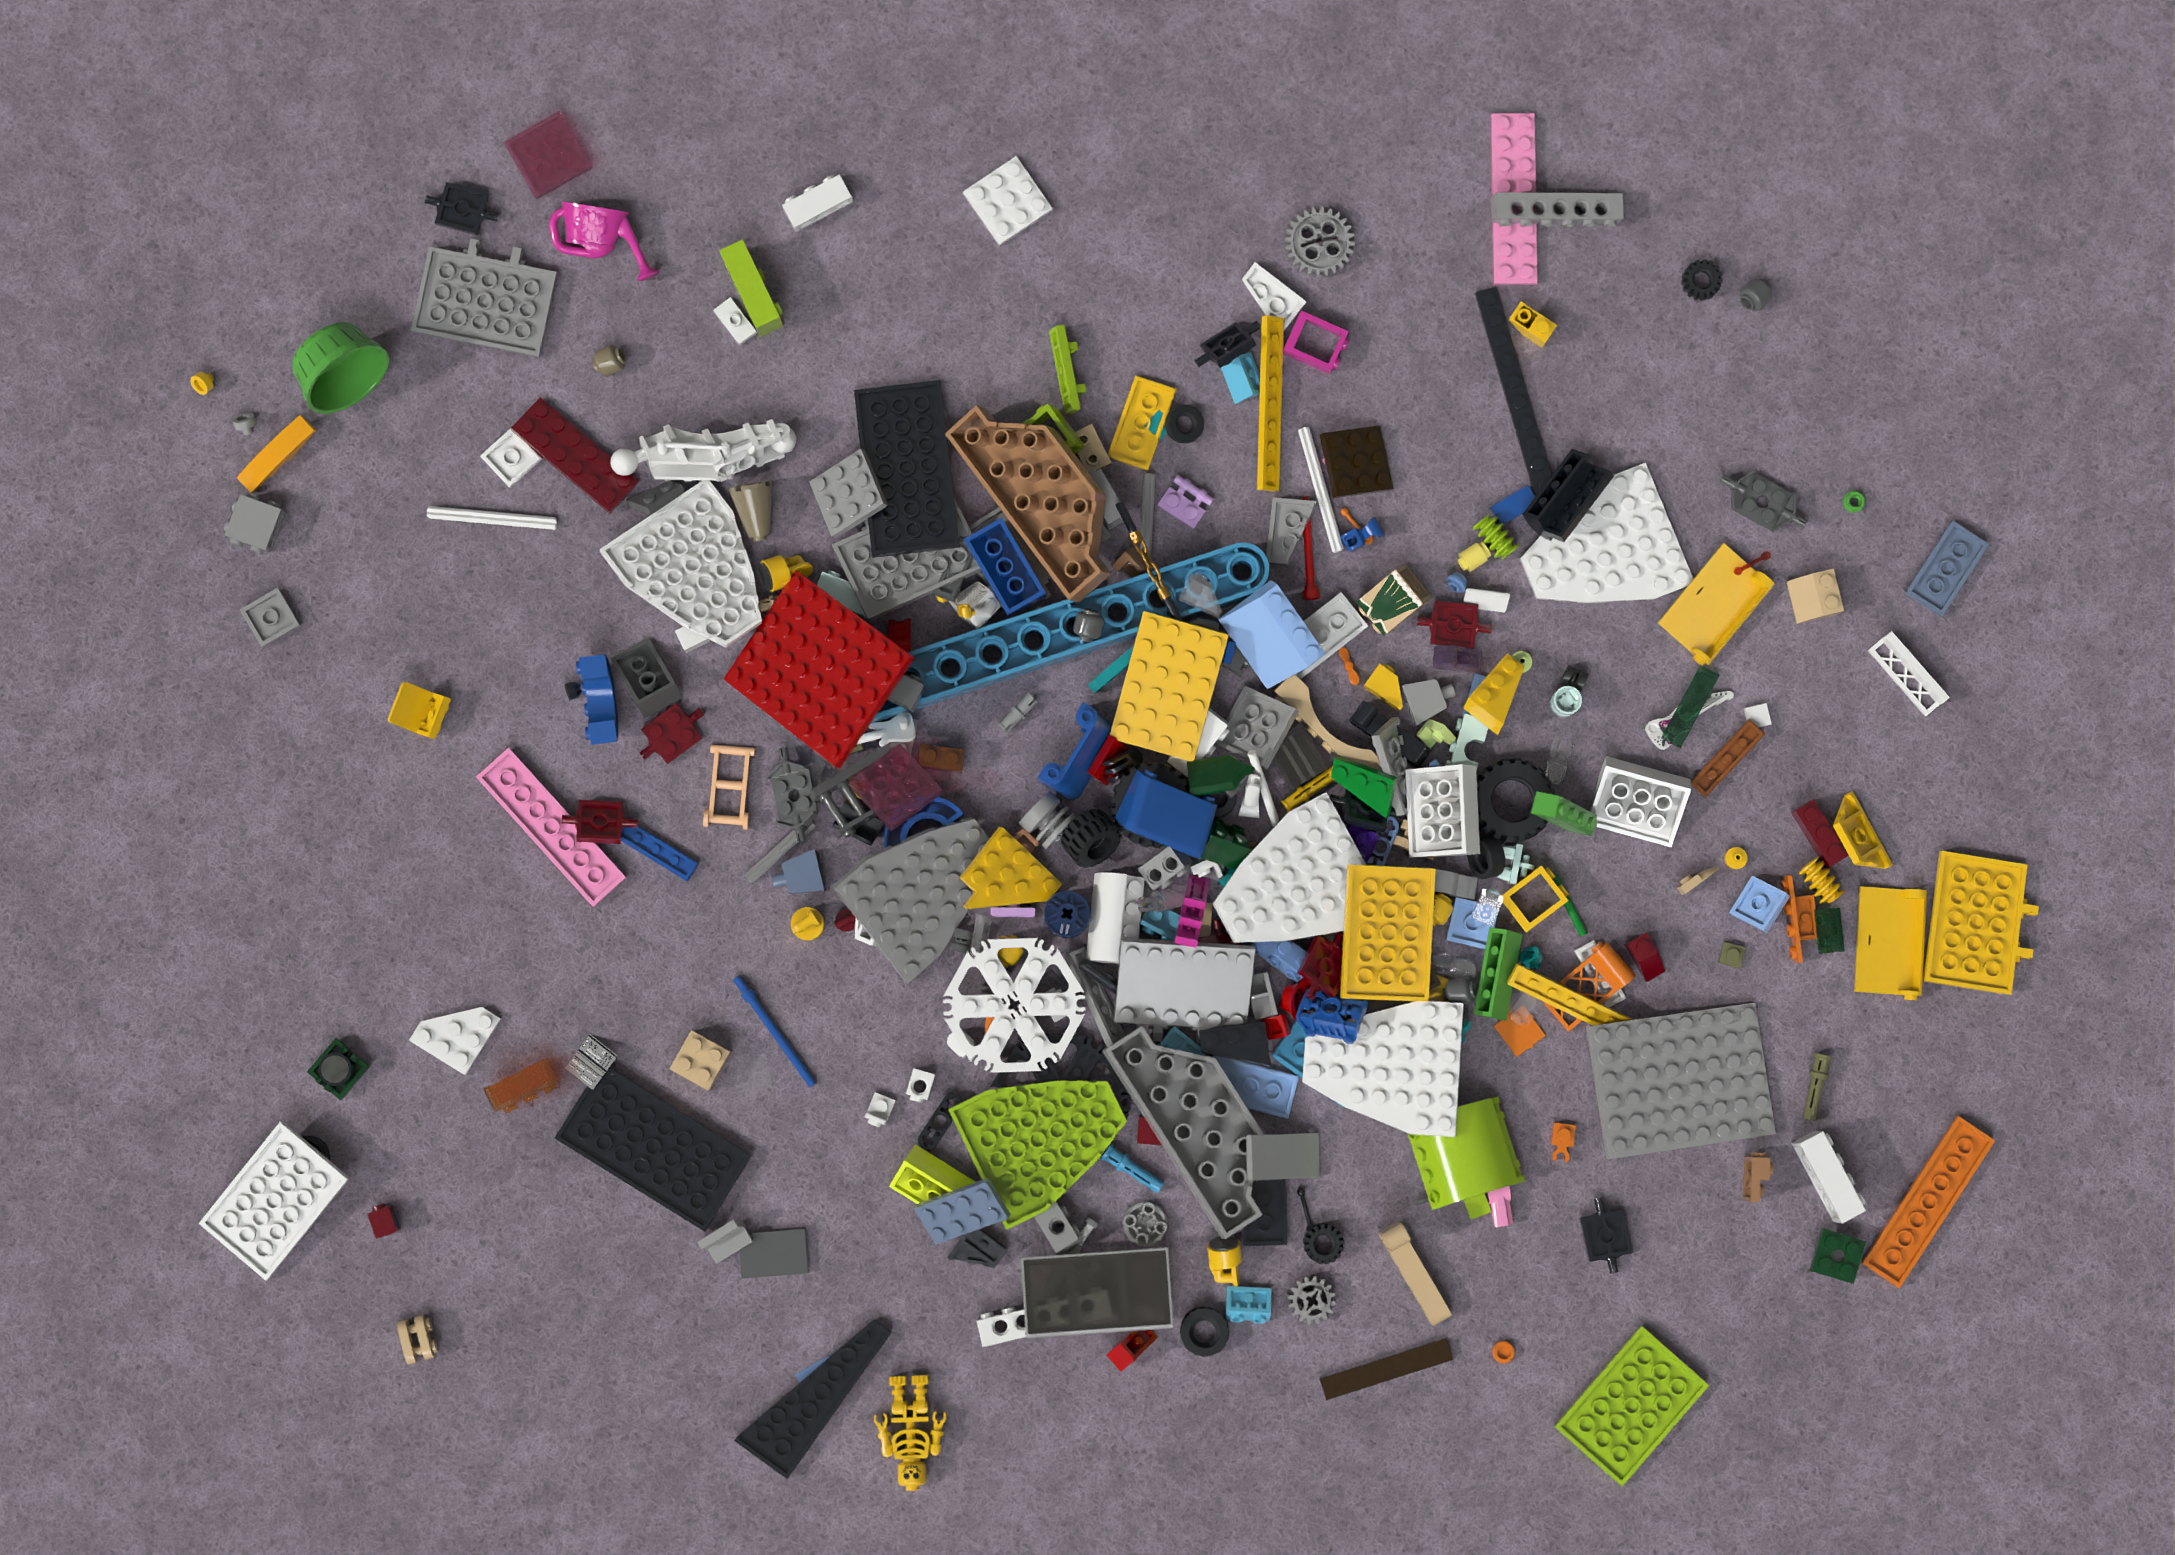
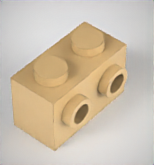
M1092 424L1075 432L1085 446L1076 455L1087 471L1091 469L1097 471L1100 468L1104 470L1111 466V461Z

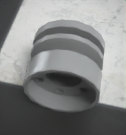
M1051 791L1047 792L1019 822L1029 834L1037 828L1040 830L1036 837L1038 842L1044 836L1048 837L1042 845L1045 849L1061 840L1065 828L1077 816L1073 812L1069 817L1064 818L1063 816L1068 812L1069 808L1065 807L1058 812L1056 808L1061 800Z

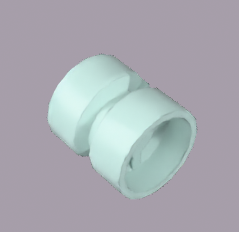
M1564 686L1558 689L1550 699L1551 710L1560 717H1568L1574 714L1582 704L1580 692L1571 686Z

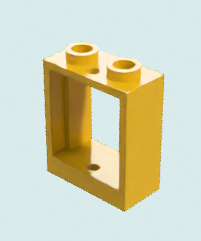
M1540 866L1499 897L1526 933L1568 902L1566 897L1569 893L1562 884L1560 886L1555 884L1553 881L1555 875L1549 867L1544 869ZM1541 874L1560 898V901L1529 923L1510 896Z

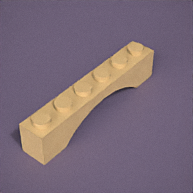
M1295 674L1287 678L1274 691L1277 695L1275 700L1299 711L1295 720L1299 723L1303 721L1308 726L1306 731L1313 738L1318 736L1323 741L1322 747L1328 753L1334 752L1336 755L1382 771L1379 765V758L1372 750L1347 745L1336 739L1323 727L1313 711L1309 688Z

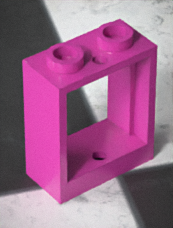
M1300 311L1283 349V354L1330 375L1332 369L1337 370L1341 361V358L1338 357L1340 350L1345 351L1350 339L1346 337L1349 331ZM1306 322L1340 337L1329 364L1294 349Z

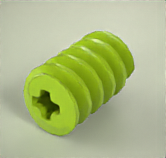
M1489 514L1472 529L1474 531L1481 529L1478 537L1486 536L1483 543L1485 545L1492 543L1489 551L1497 550L1494 557H1502V561L1519 547V543L1511 545L1514 537L1506 538L1509 532L1508 529L1501 531L1500 529L1504 524H1495L1498 516L1490 517Z

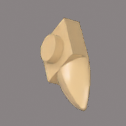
M1709 868L1694 876L1688 874L1679 881L1681 885L1677 887L1681 895L1686 894L1719 868Z

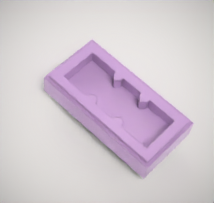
M1020 904L1007 905V908L991 907V916L1034 918L1035 908H1020Z

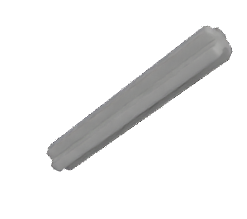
M1146 473L1143 480L1140 532L1147 545V552L1151 557L1156 476L1152 473ZM1140 543V548H1139V549H1140V550H1141L1142 548L1144 549L1142 543Z
M812 821L804 829L805 836L815 828V824ZM793 830L745 873L744 876L750 883H754L797 844L795 831Z

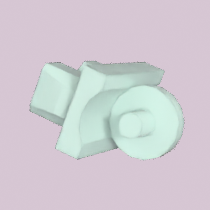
M1521 844L1502 846L1505 859H1511L1510 868L1505 867L1503 873L1496 877L1507 881V884H1516L1519 868H1521L1520 877L1526 878L1527 870H1534L1535 866L1529 864L1530 856L1523 855L1522 863H1520L1523 849Z

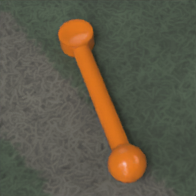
M1342 508L1340 511L1341 515L1346 516L1355 528L1361 530L1362 528L1349 514V510ZM1372 536L1365 540V543L1368 545L1373 542Z

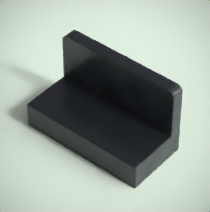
M847 799L844 802L841 813L847 822L850 823L859 816ZM880 815L874 817L856 828V832L851 837L872 846L886 818ZM835 820L832 827L838 830L841 827Z

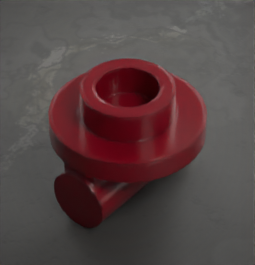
M842 910L836 915L834 923L837 929L849 932L855 928L856 917L850 910Z

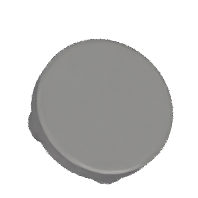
M1136 1203L1125 1213L1123 1219L1124 1232L1134 1244L1139 1246L1154 1245L1166 1233V1215L1154 1203Z

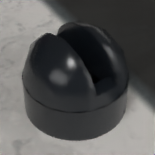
M576 682L564 684L569 701L580 697L582 690L579 689L581 687L580 684Z

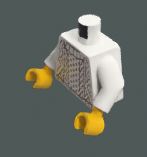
M979 581L973 583L964 591L959 592L955 603L949 601L959 617L976 629L981 628L1001 606L991 586L986 587ZM936 596L939 602L944 603L947 601L946 599Z

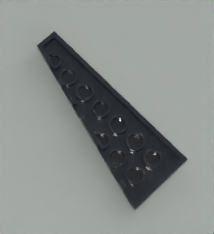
M873 1319L739 1434L734 1441L788 1479L892 1331Z

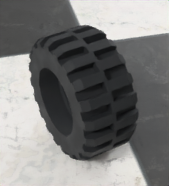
M1507 758L1494 762L1477 776L1479 830L1482 829L1486 836H1493L1499 842L1517 843L1536 836L1547 826L1548 821L1531 813L1536 792L1555 795L1554 788L1552 789L1550 785L1551 780L1549 777L1546 778L1543 774L1544 771L1540 767H1535L1534 763L1530 761L1525 762L1519 758ZM1514 780L1521 782L1531 793V810L1526 817L1519 821H1506L1500 818L1492 807L1493 791L1504 781Z
M1144 762L1140 763V766L1137 768L1133 766L1128 769L1130 772L1126 775L1123 774L1119 778V784H1115L1113 789L1114 796L1111 797V812L1117 827L1130 841L1149 848V846L1161 848L1163 844L1124 828L1115 816L1137 770L1145 772V770L1152 771L1157 774V779L1162 783L1190 794L1189 782L1179 770L1174 769L1171 765H1163L1160 762H1153L1152 764Z

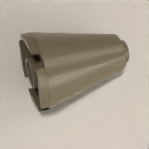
M772 480L729 488V493L746 533L754 541L766 540V535L770 534Z

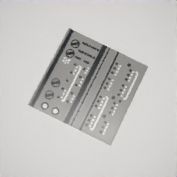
M590 1034L565 1068L593 1090L617 1055Z

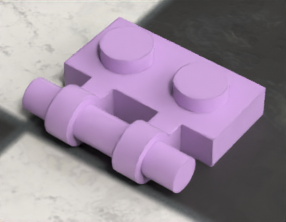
M1177 475L1173 482L1179 485L1180 488L1178 491H1175L1169 487L1157 506L1194 530L1206 512L1199 507L1203 501L1210 506L1214 498L1209 496L1206 490H1200L1191 484L1192 481L1188 478L1184 479ZM1185 491L1196 497L1194 502L1183 496Z

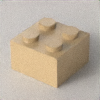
M691 1030L670 1070L711 1091L732 1052Z

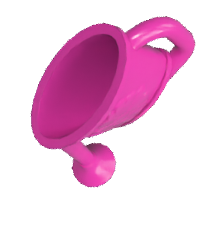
M562 202L563 207L555 210L551 215L549 230L553 245L559 252L592 259L602 258L614 250L617 237L621 236L628 242L639 264L640 274L637 278L638 282L650 279L659 273V270L651 268L645 260L629 220L626 217L629 212ZM564 216L566 242L580 244L585 248L567 246L561 242L557 227L558 220Z

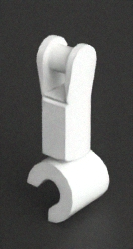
M1251 774L1248 776L1245 795L1242 797L1238 816L1259 818L1261 782L1259 775Z

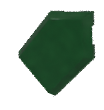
M1231 754L1187 761L1190 794L1200 796L1235 790L1241 784L1240 782L1246 775L1249 776L1255 768Z

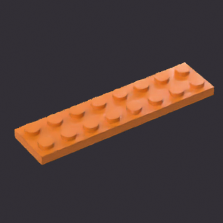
M1956 1116L1861 1264L1900 1289L1995 1140L1960 1116Z

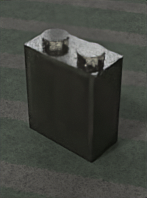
M1294 722L1272 760L1273 765L1290 792L1329 768L1303 724L1296 725Z

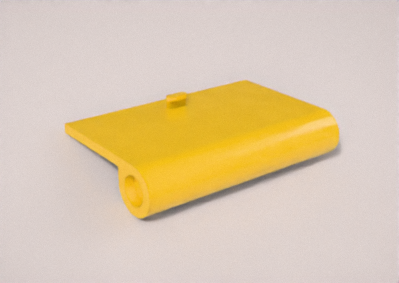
M1722 543L1658 621V624L1694 655L1693 660L1701 666L1704 664L1710 665L1775 584L1767 575L1760 571H1755L1725 543Z
M1859 886L1854 992L1904 995V1000H1917L1918 996H1922L1927 890Z

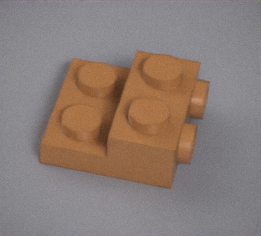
M1751 1152V1157L1744 1156L1743 1201L1760 1202V1198H1763L1764 1186L1761 1184V1180L1770 1181V1176H1773L1774 1166L1770 1162V1158H1768V1153Z

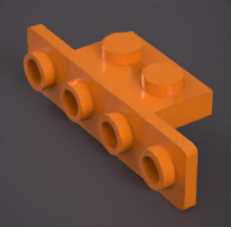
M1792 875L1783 876L1784 880L1781 881V890L1790 896L1784 905V913L1788 915L1789 924L1786 925L1787 936L1791 937L1792 946H1789L1790 958L1794 959L1795 964L1803 962L1800 941L1819 939L1814 895L1795 897Z

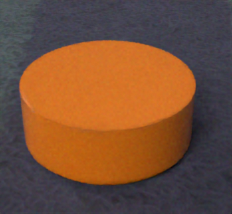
M1499 1341L1493 1346L1492 1355L1499 1363H1509L1514 1358L1515 1349L1511 1343Z

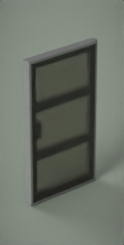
M1168 1247L1021 1257L1026 1339L1173 1328Z

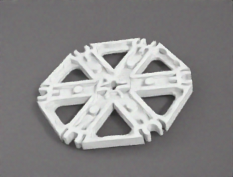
M1038 937L987 939L991 948H988L986 942L981 941L984 947L983 951L977 952L972 947L971 951L975 955L974 958L967 951L943 997H953L952 999H943V1003H950L952 1005L951 1010L943 1011V1014L946 1016L953 1014V1017L944 1018L969 1060L972 1061V1058L976 1054L978 1055L974 1060V1065L977 1066L978 1062L982 1059L987 1062L984 1068L986 1071L990 1068L991 1063H994L990 1072L1042 1071L1037 1064L1038 1062L1046 1069L1045 1059L1050 1057L1056 1063L1057 1058L1053 1054L1054 1052L1061 1059L1085 1013H1076V1010L1079 1012L1085 1011V1007H1079L1076 1004L1077 1000L1085 999V995H1075L1077 992H1084L1058 948L1052 956L1050 954L1054 950V945L1051 944L1048 950L1042 949L1043 939L1038 942L1037 947L1034 945ZM1023 947L1028 950V956L1013 982L999 960L997 953L1001 948ZM1051 964L1057 965L1069 984L1068 990L1066 992L1034 993L1047 967ZM970 967H977L994 994L962 995L958 988ZM1007 995H1010L1011 999H1013L1014 1001H1020V1004H1018V1010L1021 1013V1015H1019L1018 1012L1015 1011L1013 1008H1008V1006L1010 1005V999ZM1066 1015L1069 1017L1070 1023L1061 1040L1054 1044L1048 1040L1034 1016ZM994 1017L980 1045H971L959 1026L960 1021L963 1018ZM1014 1028L1031 1053V1058L1027 1062L1005 1063L1000 1059V1054Z

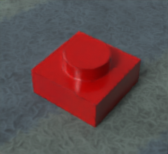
M1285 1013L1262 1019L1265 1022L1269 1040L1286 1037L1291 1034Z

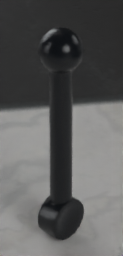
M1299 1188L1297 1195L1301 1198L1308 1225L1306 1230L1308 1232L1309 1228L1314 1225L1311 1223L1306 1204L1305 1189Z

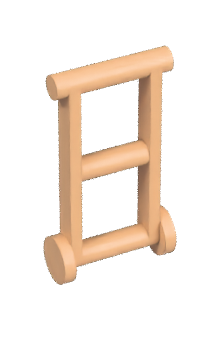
M711 744L710 753H714L709 809L704 811L703 826L709 827V823L743 825V830H748L749 812H745L750 756H755V748ZM720 754L745 756L743 782L717 780ZM716 788L742 790L740 816L714 814Z

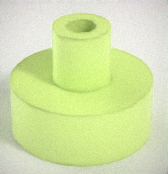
M1518 651L1512 655L1518 662L1520 660L1523 661L1521 664L1525 667L1522 673L1527 672L1531 668L1532 658L1527 652Z

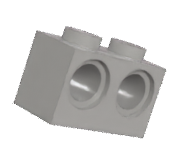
M1167 847L1138 870L1152 890L1159 886L1163 890L1173 882L1171 879L1173 876L1177 875L1179 878L1189 871L1187 866L1193 861L1188 854ZM1172 858L1176 859L1178 865L1172 862ZM1156 869L1161 872L1162 877L1157 875Z

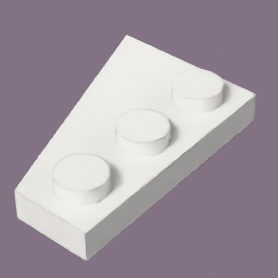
M1256 262L1242 278V281L1265 315L1284 318V331L1307 303Z

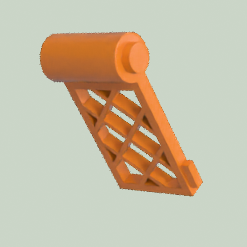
M1600 941L1591 948L1593 953L1558 983L1565 986L1569 979L1579 980L1578 993L1584 996H1594L1593 1000L1595 1001L1596 997H1602L1597 1002L1603 1004L1619 989L1626 986L1636 974L1608 942L1602 943ZM1588 963H1591L1596 969L1595 978L1582 977V970ZM1580 971L1579 976H1574L1576 973ZM1598 972L1603 978H1598ZM1582 980L1595 981L1594 993L1581 992ZM1597 981L1607 982L1612 989L1606 994H1597ZM1543 1002L1568 1032L1582 1021L1576 1018L1568 1025L1563 1019L1562 1010L1560 1015L1555 1010L1558 1008Z

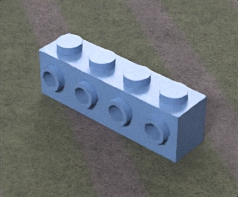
M1291 940L1284 942L1243 943L1247 946H1255L1256 954L1265 959L1270 965L1279 969L1288 978L1295 982L1303 978L1297 971L1307 952Z

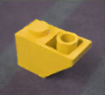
M1522 301L1509 318V321L1523 336L1541 348L1557 326Z

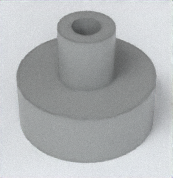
M253 413L239 414L232 419L236 430H243L244 435L252 434L251 428L256 425Z

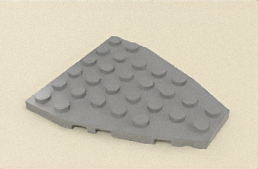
M972 817L962 819L957 823H947L946 826L937 829L934 827L926 829L902 840V843L898 845L888 846L884 848V851L875 855L870 854L832 885L906 983L911 982L941 955L953 936L955 928H958L969 910L963 906L974 891L959 877L989 840L980 825Z

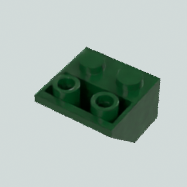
M1214 817L1202 858L1236 870L1251 851L1244 829L1235 824H1232V826L1225 824L1221 819Z

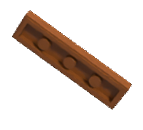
M1748 719L1691 780V786L1706 798L1765 733Z

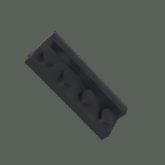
M1571 449L1522 515L1528 525L1543 538L1549 541L1554 538L1565 542L1614 475L1612 471L1594 465L1589 454Z

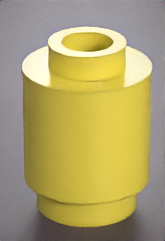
M1483 542L1475 543L1460 552L1457 561L1464 571L1467 569L1471 572L1487 562V558L1491 557V553Z

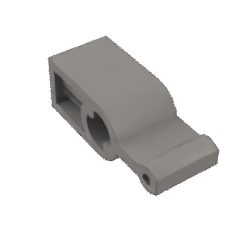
M1436 869L1434 894L1439 892L1445 896L1474 900L1478 878Z

